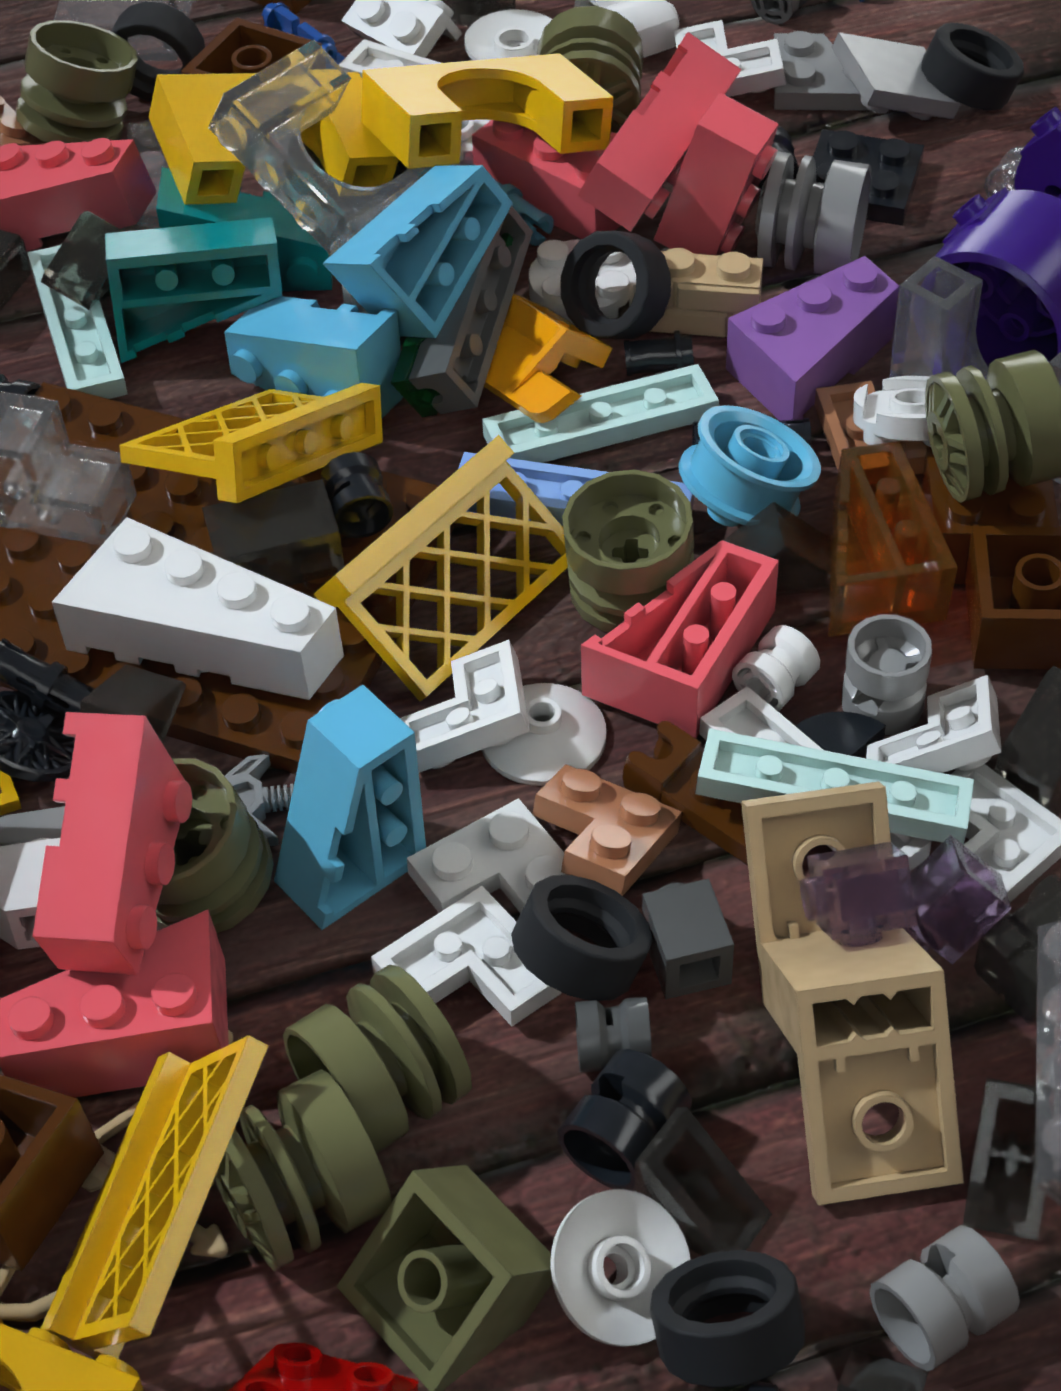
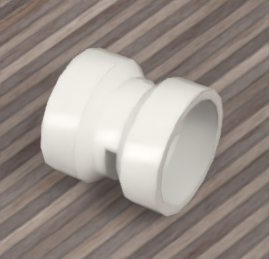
M785 625L774 626L759 642L758 651L747 653L733 668L732 679L738 691L749 686L779 712L794 696L795 686L805 685L820 669L819 654L812 642L800 631Z

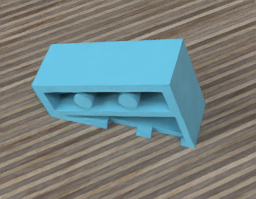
M483 165L434 166L322 264L368 314L377 315L383 308L397 310L400 336L436 338L513 202Z
M280 296L249 309L224 332L231 374L246 383H252L265 390L275 389L322 397L359 383L380 385L382 418L403 398L391 384L401 353L397 310L383 308L375 315L359 313L357 305L343 303L337 310L320 308L317 300Z
M361 685L341 699L329 702L318 714L307 721L274 882L321 930L408 872L407 857L426 848L415 732L364 685Z

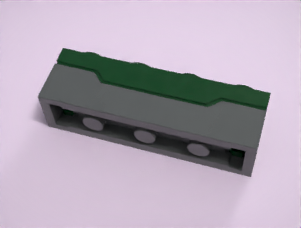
M513 206L508 211L436 338L406 337L391 384L422 418L437 415V413H450L477 408L533 234L531 228Z

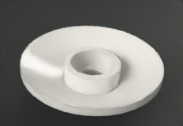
M521 9L490 13L476 20L468 28L465 34V50L472 60L537 55L538 43L543 29L552 19L535 11Z
M553 683L524 685L523 691L530 732L517 736L504 745L490 746L482 749L487 762L502 776L525 785L544 786L565 764L576 769L590 770L598 762L606 745V723L598 706L576 689Z
M614 1189L599 1192L583 1199L565 1216L553 1241L551 1276L554 1290L562 1309L578 1329L598 1342L612 1346L628 1347L644 1344L656 1339L650 1312L652 1291L665 1274L691 1259L687 1242L679 1225L663 1206L639 1192ZM605 1257L610 1258L617 1268V1276L613 1284L609 1283L604 1273L603 1262Z

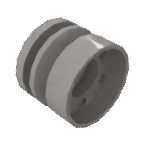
M778 151L771 165L769 175L763 183L756 215L757 257L763 258V266L775 267L782 245H785V269L790 271L797 269L805 248L813 249V266L816 275H824L859 258L868 211L871 166L869 164L834 160L827 173L825 183H817L816 164L813 156L805 155L803 157L796 179H793V155Z

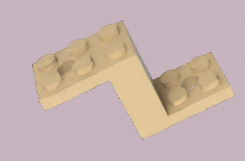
M878 781L741 801L762 1001L798 1056L811 1189L815 1201L818 1205L964 1183L944 970L899 924L886 787ZM819 845L834 847L838 856L834 871L823 879L815 880L805 877L802 863L808 851ZM883 1102L898 1106V1120L890 1131L881 1135H870L863 1131V1118L872 1106Z

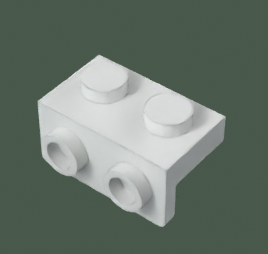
M356 0L342 19V22L350 31L369 41L424 58L427 57L442 34L454 41H457L462 34L451 19L454 12L441 0Z

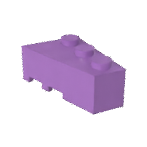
M863 256L728 318L726 370L778 420L803 419V415L815 403L816 388L834 386L848 372L854 375L894 337L899 285L866 256Z

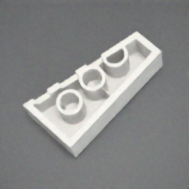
M128 517L123 520L52 601L66 650L88 654L90 648L114 652L116 660L137 665L141 664L143 658L173 664L176 673L199 677L201 673L205 672L230 676L231 683L234 685L307 700L311 699L344 656L336 607Z

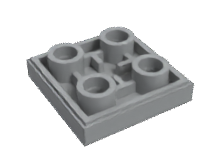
M838 32L832 49L843 66L844 75L853 82L861 95V103L866 108L882 114L887 113L889 109L907 112L920 120H930L932 116L954 119L961 103L941 93L925 77L921 70V61L926 52L924 47Z

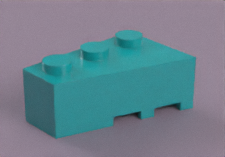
M162 167L156 205L159 228L273 217L282 291L332 290L333 274L322 264L335 253L330 206L268 191H263L262 197L239 192L237 203L184 204L170 169Z
M273 217L105 233L106 265L121 363L137 357L138 351L159 342L168 340L171 343L183 338L186 331L214 319L217 322H221L282 296L278 247Z

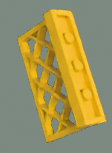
M359 383L325 397L268 389L120 444L121 463L216 479L218 500L240 503L325 467L332 459L342 454L360 452L382 443L380 385Z
M500 435L495 437L314 593L318 600L338 607L419 701L426 698L452 674L451 661L476 652L568 568L563 526L506 461L514 452ZM498 483L515 501L516 519L490 515V490ZM477 502V513L467 512ZM452 523L477 526V554L450 550V525ZM490 528L516 532V559L490 556ZM529 534L545 536L561 556L553 564L530 561ZM437 537V548L427 547ZM412 558L437 561V589L410 586V560ZM450 563L477 567V595L450 591ZM490 569L516 572V597L513 600L490 596ZM397 572L396 584L387 583L386 581ZM530 574L539 575V576L530 584ZM372 593L395 596L396 626L378 624L361 603ZM410 599L437 602V631L409 628ZM450 604L477 607V633L474 636L450 633ZM491 609L500 610V612L491 619ZM409 640L437 644V669L428 678H425L409 660ZM450 645L461 647L451 656Z
M248 1035L192 1063L171 1052H167L157 1058L41 1329L57 1335L70 1347L95 1359L100 1354L119 1358L125 1342L151 1335L269 1045Z

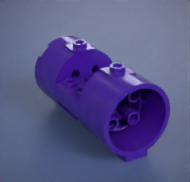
M1054 107L1040 117L1030 128L1035 136L1020 152L1023 157L1019 162L1015 175V190L1008 191L1004 187L986 200L978 194L960 207L953 215L957 225L943 239L944 246L920 272L914 283L911 293V315L916 332L933 360L944 371H948L955 376L961 368L972 365L979 369L986 379L989 364L995 359L1036 350L1042 353L1050 363L1061 386V111Z

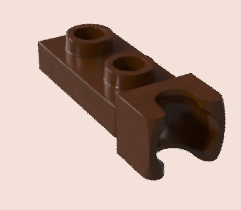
M660 722L657 726L659 737L654 748L653 758L640 751H632L627 756L622 775L624 787L635 793L648 794L656 798L660 803L682 811L681 821L748 865L741 803L696 795L697 777L703 756V751H700L701 742L671 722Z

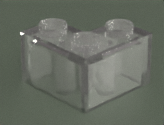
M1 391L0 527L102 545L123 522L137 495L129 464L121 463L120 452H114L106 448H92L70 444L58 401L44 399L39 396H27Z

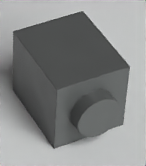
M709 878L687 884L680 882L671 883L656 891L643 893L642 915L649 923L653 938L648 952L665 999L732 984L734 943Z

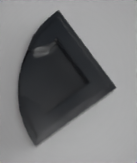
M828 712L807 718L797 724L796 727L825 751L863 758L867 755V745L884 739L886 725L876 719L858 713Z

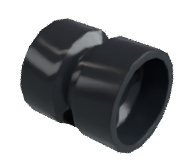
M632 1049L618 1050L591 1084V1095H585L577 1103L557 1130L558 1142L568 1158L592 1179L613 1189L632 1190L639 1184L658 1157V1143L664 1144L667 1142L691 1110L692 1098L678 1076L660 1061Z

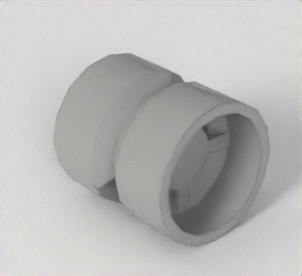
M880 614L864 619L853 628L848 638L846 672L844 674L842 690V709L844 712L858 713L880 721L886 725L885 735H894L907 731L919 721L924 710L927 690L926 680L929 676L932 657L931 639L923 627L912 619L899 615Z
M963 1225L955 1227L924 1248L921 1252L920 1262L909 1259L872 1283L870 1287L873 1309L890 1340L904 1357L916 1367L925 1371L935 1369L965 1348L969 1339L968 1330L977 1336L985 1334L1018 1311L1020 1303L1014 1279L998 1252L983 1236L972 1228Z

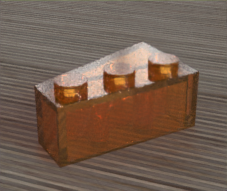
M900 441L842 449L833 501L828 637L851 634L853 628L861 621L880 614L899 615L912 619L917 624L947 620L958 567Z

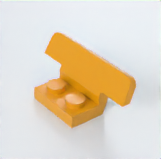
M513 293L484 387L535 422H549L581 397L580 394L550 375L557 368L559 362L561 361L577 368L580 361L583 360L603 368L613 348L599 339L580 331L573 323L549 308Z

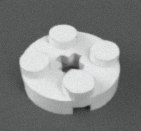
M581 239L564 242L548 240L541 243L537 248V258L529 269L530 299L573 323L568 318L560 297L561 273L568 254ZM614 252L607 257L600 266L595 280V296L600 310L607 318L615 319L619 317L620 307L624 306L628 301L629 307L631 306L636 292V273L632 261L622 252Z
M898 376L882 379V390L869 395L868 384L857 389L854 393L853 421L857 427L863 430V441L868 445L876 447L892 446L897 444L899 440L923 441L925 445L931 447L925 415V389L927 379L930 377Z

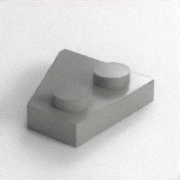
M805 31L774 33V39L778 40L786 85L774 87V110H870L861 103L860 93L853 82L844 75L843 66L832 49L833 44L824 34H813Z

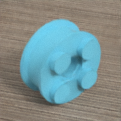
M729 405L716 406L705 411L698 423V434L700 437L698 444L687 448L679 460V473L686 487L699 501L707 506V512L710 517L724 526L736 527L742 524L757 529L777 530L786 528L794 523L801 507L798 497L800 492L813 487L821 473V465L814 450L791 428L758 411Z

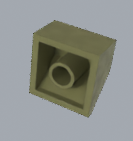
M467 1165L413 1170L336 1287L429 1391H443L526 1323L553 1284L551 1253Z

